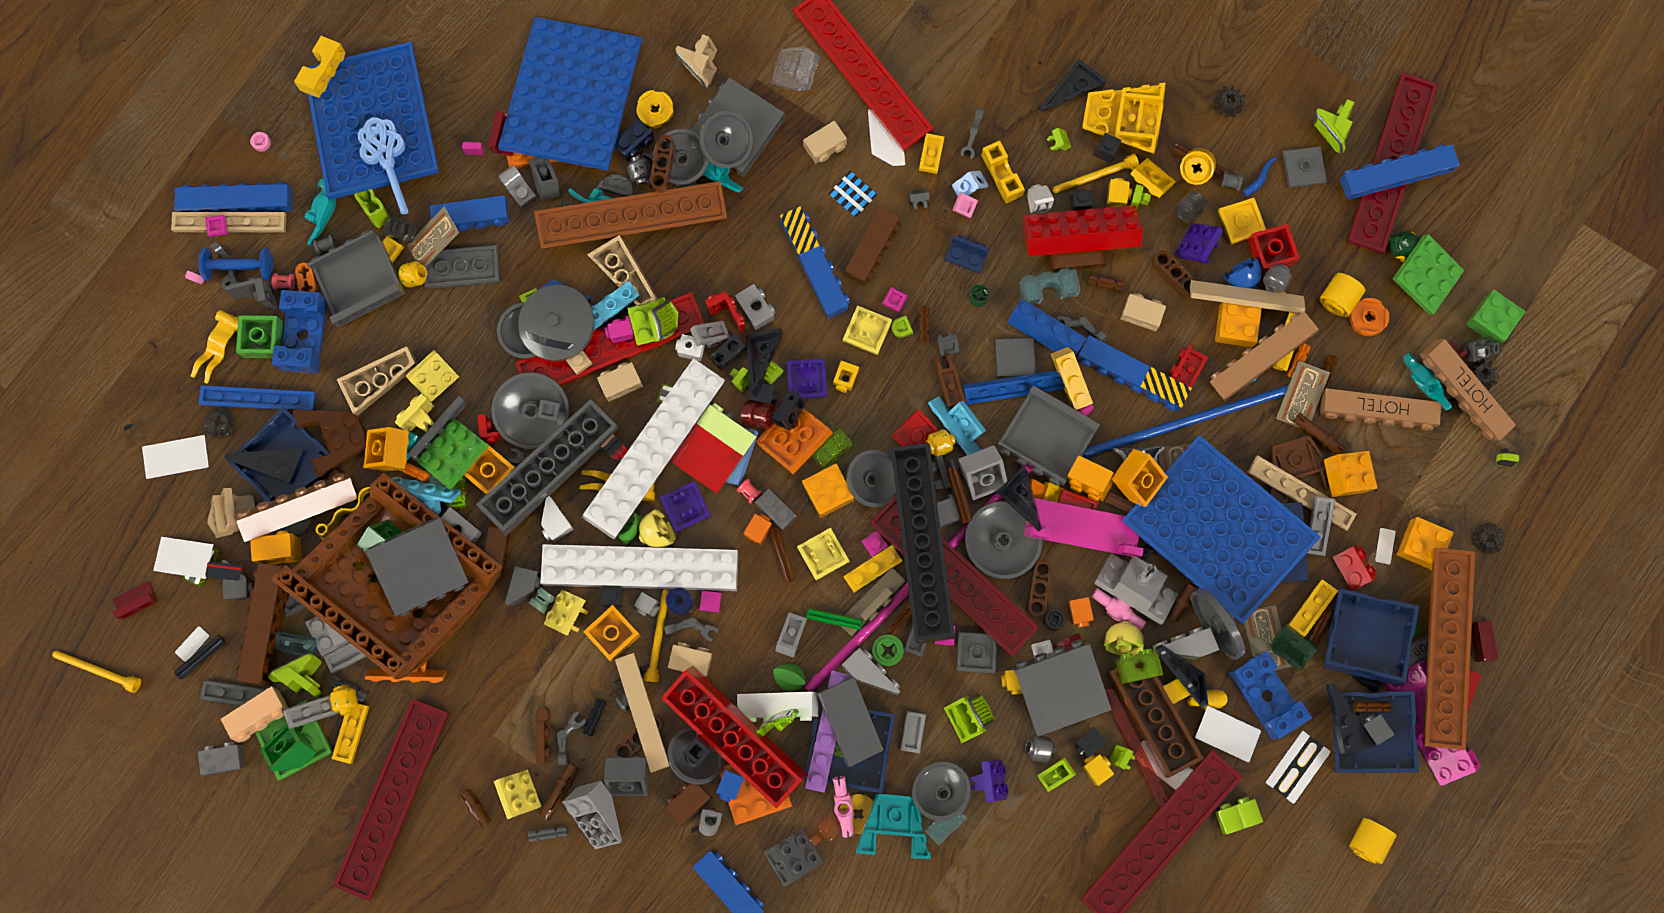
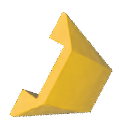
M1159 83V85L1154 86L1143 85L1142 87L1131 89L1127 87L1116 91L1112 89L1089 92L1082 128L1102 136L1104 133H1107L1122 140V143L1154 154L1158 143L1166 83Z

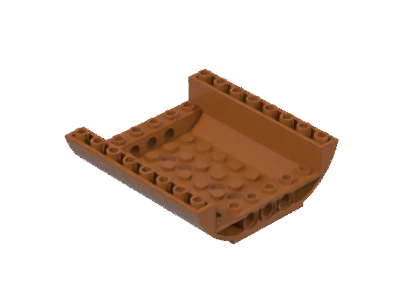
M382 473L370 485V496L296 567L291 570L285 565L271 580L391 677L398 680L422 667L474 613L495 583L503 566L440 518L468 583L464 584L465 587L461 590L447 592L446 596L439 600H435V598L429 600V604L418 609L416 606L410 609V613L405 616H394L379 581L371 582L368 580L369 576L376 574L369 559L357 544L368 526L389 520L404 532L439 516L385 473ZM356 563H362L365 566L362 570H355L353 568ZM420 610L424 615L416 618L413 616V612Z

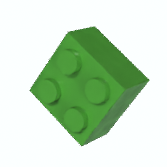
M1492 290L1485 296L1465 325L1482 337H1490L1491 341L1498 342L1500 345L1505 342L1526 311L1496 290Z
M239 316L236 353L243 358H273L274 346H282L284 322L277 316Z

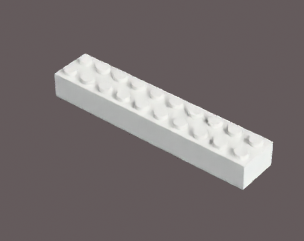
M693 358L584 512L582 518L612 539H615L725 380Z
M543 545L541 584L544 586L602 587V585L638 589L737 591L739 553L737 550Z

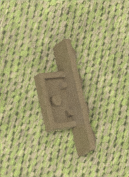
M891 568L845 616L862 619L863 624L868 619L872 621L879 614L877 610L881 606L885 608L892 601L891 596L905 583V580ZM841 626L850 636L857 631V629Z

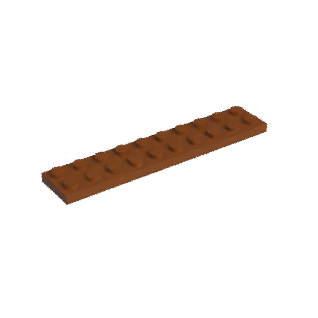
M721 181L669 189L660 193L650 192L534 211L541 250L615 238L619 235L627 236L727 219Z
M1433 548L1423 746L1466 750L1475 568L1474 551Z

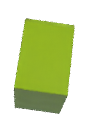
M1061 758L1038 774L1037 777L1049 792L1074 777L1076 773L1067 760Z

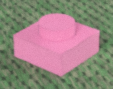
M959 193L953 211L971 218L978 200Z

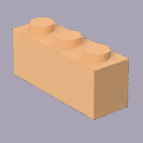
M271 686L221 718V721L230 739L239 743L248 740L250 735L256 731L265 729L273 720L282 718L284 716L283 710L289 707L281 692Z

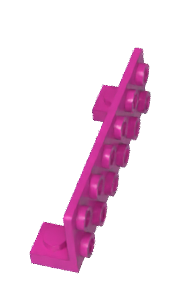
M1035 498L1042 529L1038 532L1026 521L1024 536L1130 557L1134 555L1140 557L1143 555V548L1137 547L1139 536L1122 522L1125 516Z
M1422 660L1408 667L1406 682L1402 686L1388 683L1386 685L1390 692H1415L1416 741L1438 783L1442 786L1476 772L1481 765L1472 748L1457 750L1423 746L1427 665Z

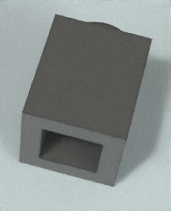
M1372 714L1364 719L1366 724L1363 726L1376 746L1395 735L1381 714L1377 717L1375 714Z

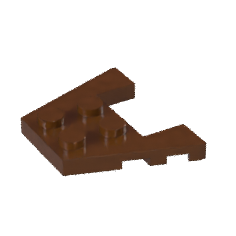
M293 410L292 415L298 429L316 424L319 425L330 455L312 460L317 477H321L326 471L336 468L344 460H349L365 450L366 437L357 415L352 412Z
M1309 435L1271 446L1270 463L1295 478L1319 472L1324 491L1330 490L1323 454ZM1270 486V495L1280 503L1288 502L1286 495Z

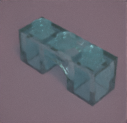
M1070 268L1061 269L1058 273L1053 274L1052 272H1045L1038 277H1033V275L1025 276L1019 282L1021 299L1032 305L1042 303L1044 298L1042 290L1045 287L1055 288L1059 293L1060 299L1078 296L1081 291L1076 269L1070 270Z

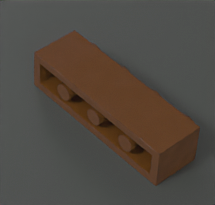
M879 207L845 269L846 277L865 286L867 281L871 282L875 274L873 269L876 265L879 266L884 257L882 255L884 249H889L892 243L890 238L893 233L897 234L900 229V216Z

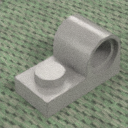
M514 165L498 175L500 181L521 208L537 198Z
M723 321L695 325L690 328L697 346L707 345V348H714L730 338Z
M788 613L775 652L794 658L807 618Z

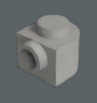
M641 592L634 604L637 607L635 611L643 616H646L648 613L655 617L660 609L658 606L660 602Z
M703 809L699 821L700 832L705 836L716 834L721 822L722 813H718L713 809Z

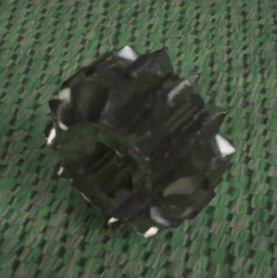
M1225 86L1222 90L1217 91V96L1214 97L1213 102L1216 103L1214 109H1219L1218 115L1225 113V118L1229 114L1233 118L1236 116V113L1240 114L1242 112V107L1245 106L1243 101L1245 95H1239L1240 89L1235 91L1234 86H1231L1230 89Z
M1192 191L1183 197L1179 205L1176 206V214L1181 220L1191 223L1204 212L1208 201L1198 191Z
M389 217L384 225V234L401 242H413L417 233L415 224L400 218Z
M1481 359L1480 362H1472V365H1469L1468 368L1487 390L1492 389V386L1497 384L1495 379L1500 376L1495 373L1498 367L1492 368V362L1490 361L1486 364L1485 359Z

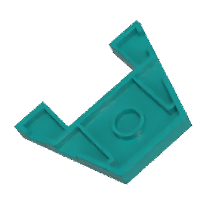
M876 794L857 845L856 854L875 855L876 834L912 837L911 858L931 859L930 852L926 846V836L923 834L920 812L915 806L913 797Z

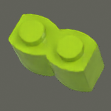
M372 189L354 194L364 212L377 228H381L391 221L389 213Z
M1249 796L1238 799V803L1231 806L1229 802L1219 806V810L1215 811L1223 834H1230L1263 822L1255 799H1249Z

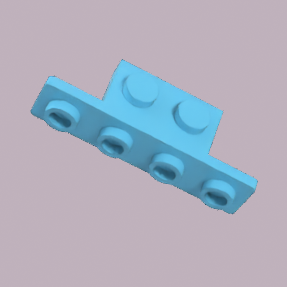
M626 282L613 293L606 295L598 304L591 306L595 317L594 330L640 297L631 282Z
M937 397L928 403L932 411L942 421L944 427L953 434L956 443L961 446L966 455L981 450L974 441L986 430L964 401L959 402L951 410L947 408L941 397Z
M401 477L392 478L393 481L437 515L441 513L440 501L452 503L461 494L460 489L452 488L450 490L445 486L433 483L429 484Z

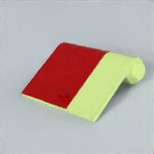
M714 403L713 405L708 404L670 461L706 487L718 493L756 436L723 414L722 411L724 409Z

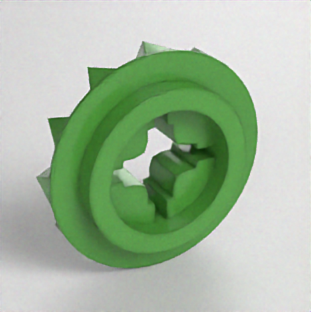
M883 635L874 642L872 652L878 663L883 666H893L901 660L904 649L897 637ZM882 644L886 647L892 646L894 644V646L892 647L893 649L891 650L894 657L892 655L890 656L889 654H887L886 656L884 655L882 657L883 652L885 651L883 649Z

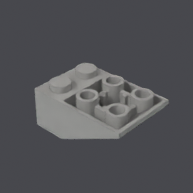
M1202 626L1189 631V636L1187 637L1184 633L1171 638V643L1169 644L1165 640L1153 645V650L1149 651V654L1158 655L1155 647L1162 644L1180 657L1194 660L1218 651L1219 648L1211 628L1204 629Z
M859 648L842 664V668L851 677H854L856 682L896 696L900 693L898 690L899 684L893 678L889 680L885 676V669L879 663L875 665L871 661L873 657L866 649L862 651Z
M602 781L575 788L563 801L567 811L572 815L578 827L583 831L589 843L595 849L622 842L613 798Z

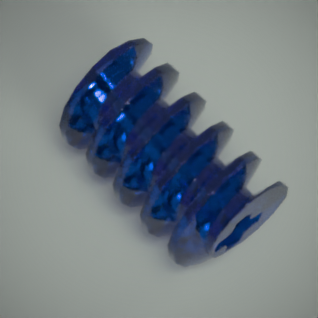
M674 588L668 592L666 604L673 613L684 615L688 614L693 608V599L685 589ZM679 598L682 599L681 605H679L677 599Z

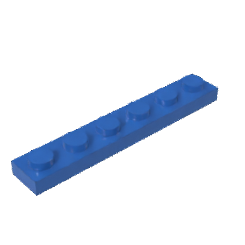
M1057 370L963 385L966 405L1025 396L1029 394L1033 385L1044 392L1064 390L1065 388Z
M202 385L199 396V405L270 410H281L285 407L289 411H315L316 393L309 391Z

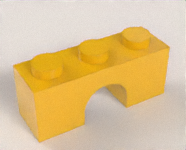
M320 36L312 50L317 60L321 62L320 65L312 69L303 66L294 80L300 91L320 98L321 94L325 92L328 82L335 75L339 63L345 57V51L340 43Z
M997 141L984 147L981 156L1005 203L1007 204L1022 197L1025 189L1017 173H1012L1008 164V155L1001 142Z
M1069 347L1052 353V360L1063 380L1064 391L1070 406L1078 410L1092 404V399L1074 352Z

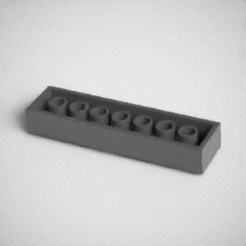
M590 399L476 504L477 507L507 536L588 461L612 433L615 436L619 432L617 425Z

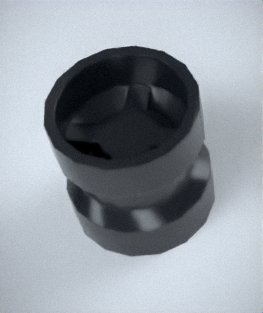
M1051 610L1044 616V625L1049 630H1057L1063 626L1065 616L1060 610Z

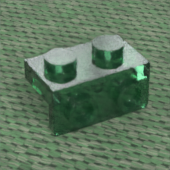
M1287 623L1276 634L1270 644L1272 651L1276 655L1284 657L1292 667L1303 670L1306 662L1318 650V646Z

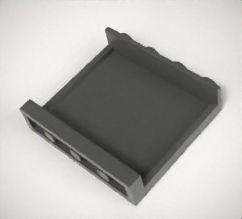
M729 77L726 82L724 81L720 85L716 97L713 96L710 99L708 108L699 114L698 122L695 126L692 125L689 130L699 135L705 120L716 112L732 111L741 115L748 122L753 134V146L750 155L742 164L733 167L737 170V174L744 178L784 122L785 113ZM722 137L719 139L721 144L723 143Z
M373 230L363 232L356 239L347 240L344 245L332 248L327 254L316 256L311 262L306 264L307 267L313 269L332 313V316L329 317L331 323L338 327L406 294L380 234Z
M1033 385L1010 426L998 442L997 448H999V452L1003 455H1011L1016 458L1015 461L1020 465H1028L1033 468L1032 471L1039 476L1045 475L1050 478L1049 481L1052 484L1064 486L1078 455L1082 456L1100 424Z
M435 517L364 549V553L373 567L394 616H405L410 613V609L416 606L418 609L429 604V600L434 598L439 600L445 597L447 592L461 590L465 587L464 584L468 583L439 517Z
M1086 640L1073 641L1070 646L1065 648L1064 646L1056 647L1051 653H1040L1035 655V658L1032 660H1021L1015 666H1012L1032 721L1033 731L1037 737L1111 710L1090 644Z

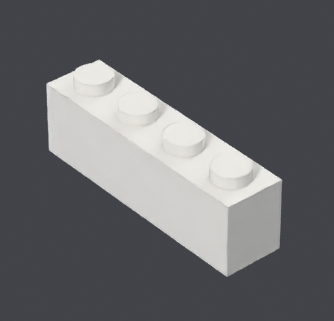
M817 692L737 694V708L752 722H756V718H763V722H765L770 717L788 710H793L790 716L781 717V721H793V717H800V721H812V717H819Z

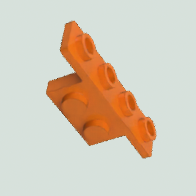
M426 662L422 667L398 680L391 677L382 668H369L364 677L365 680L373 682L390 680L391 682L410 680L413 683L420 681L438 683L444 680L446 670L427 669Z

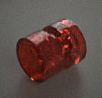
M746 401L741 411L742 424L753 427L757 425L759 428L771 429L774 423L769 415L772 410L776 411L775 406L766 403L760 406L758 402Z

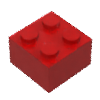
M1288 224L1252 233L1247 239L1253 260L1254 257L1258 259L1262 268V274L1267 273L1273 265L1283 264L1289 267L1295 265L1300 259Z

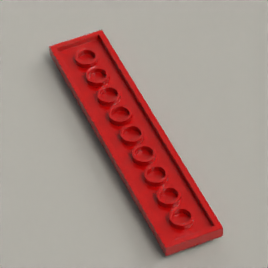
M805 0L793 9L794 15L903 152L925 137L926 133L929 134L933 131L931 124L831 0Z
M690 292L670 300L678 311V328L674 331V334L666 339L637 345L636 339L612 343L611 339L606 336L605 327H602L593 332L590 342L583 349L592 365L576 375L566 360L549 361L536 356L519 360L515 364L519 373H542L554 379L561 386L682 337V334H692L690 328L705 323L693 294Z

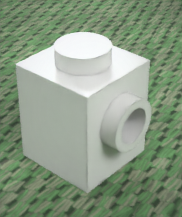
M682 334L681 339L677 340L675 350H678L679 357L691 360L694 358L701 362L705 345L697 346L692 336Z

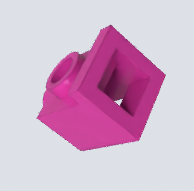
M626 316L625 321L622 319L613 320L611 324H607L608 327H605L606 336L611 339L612 343L635 339L629 316Z

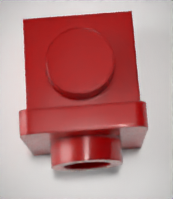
M485 414L478 415L479 438L485 441V443H495L498 439H502L499 432L490 433V431H493L492 420H489Z

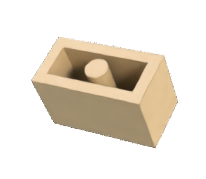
M835 121L803 140V146L815 164L826 161L831 154L841 152L846 147L845 145H847V138Z
M1130 294L1120 319L1157 331L1166 306L1162 305V302L1158 300L1150 301L1144 299V296L1140 294Z
M628 362L622 363L618 366V369L613 371H604L597 378L608 402L643 387L632 362L629 364Z
M679 642L678 646L673 645L668 668L684 672L689 667L694 666L704 677H708L713 655L708 653L709 649L698 647L697 650L690 649L689 644Z

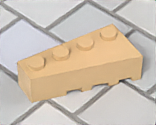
M620 235L587 254L618 287H621L628 281L631 282L640 295L639 298L633 301L636 305L658 299L628 245Z
M406 346L337 379L352 413L358 416L404 379L418 363L412 350Z

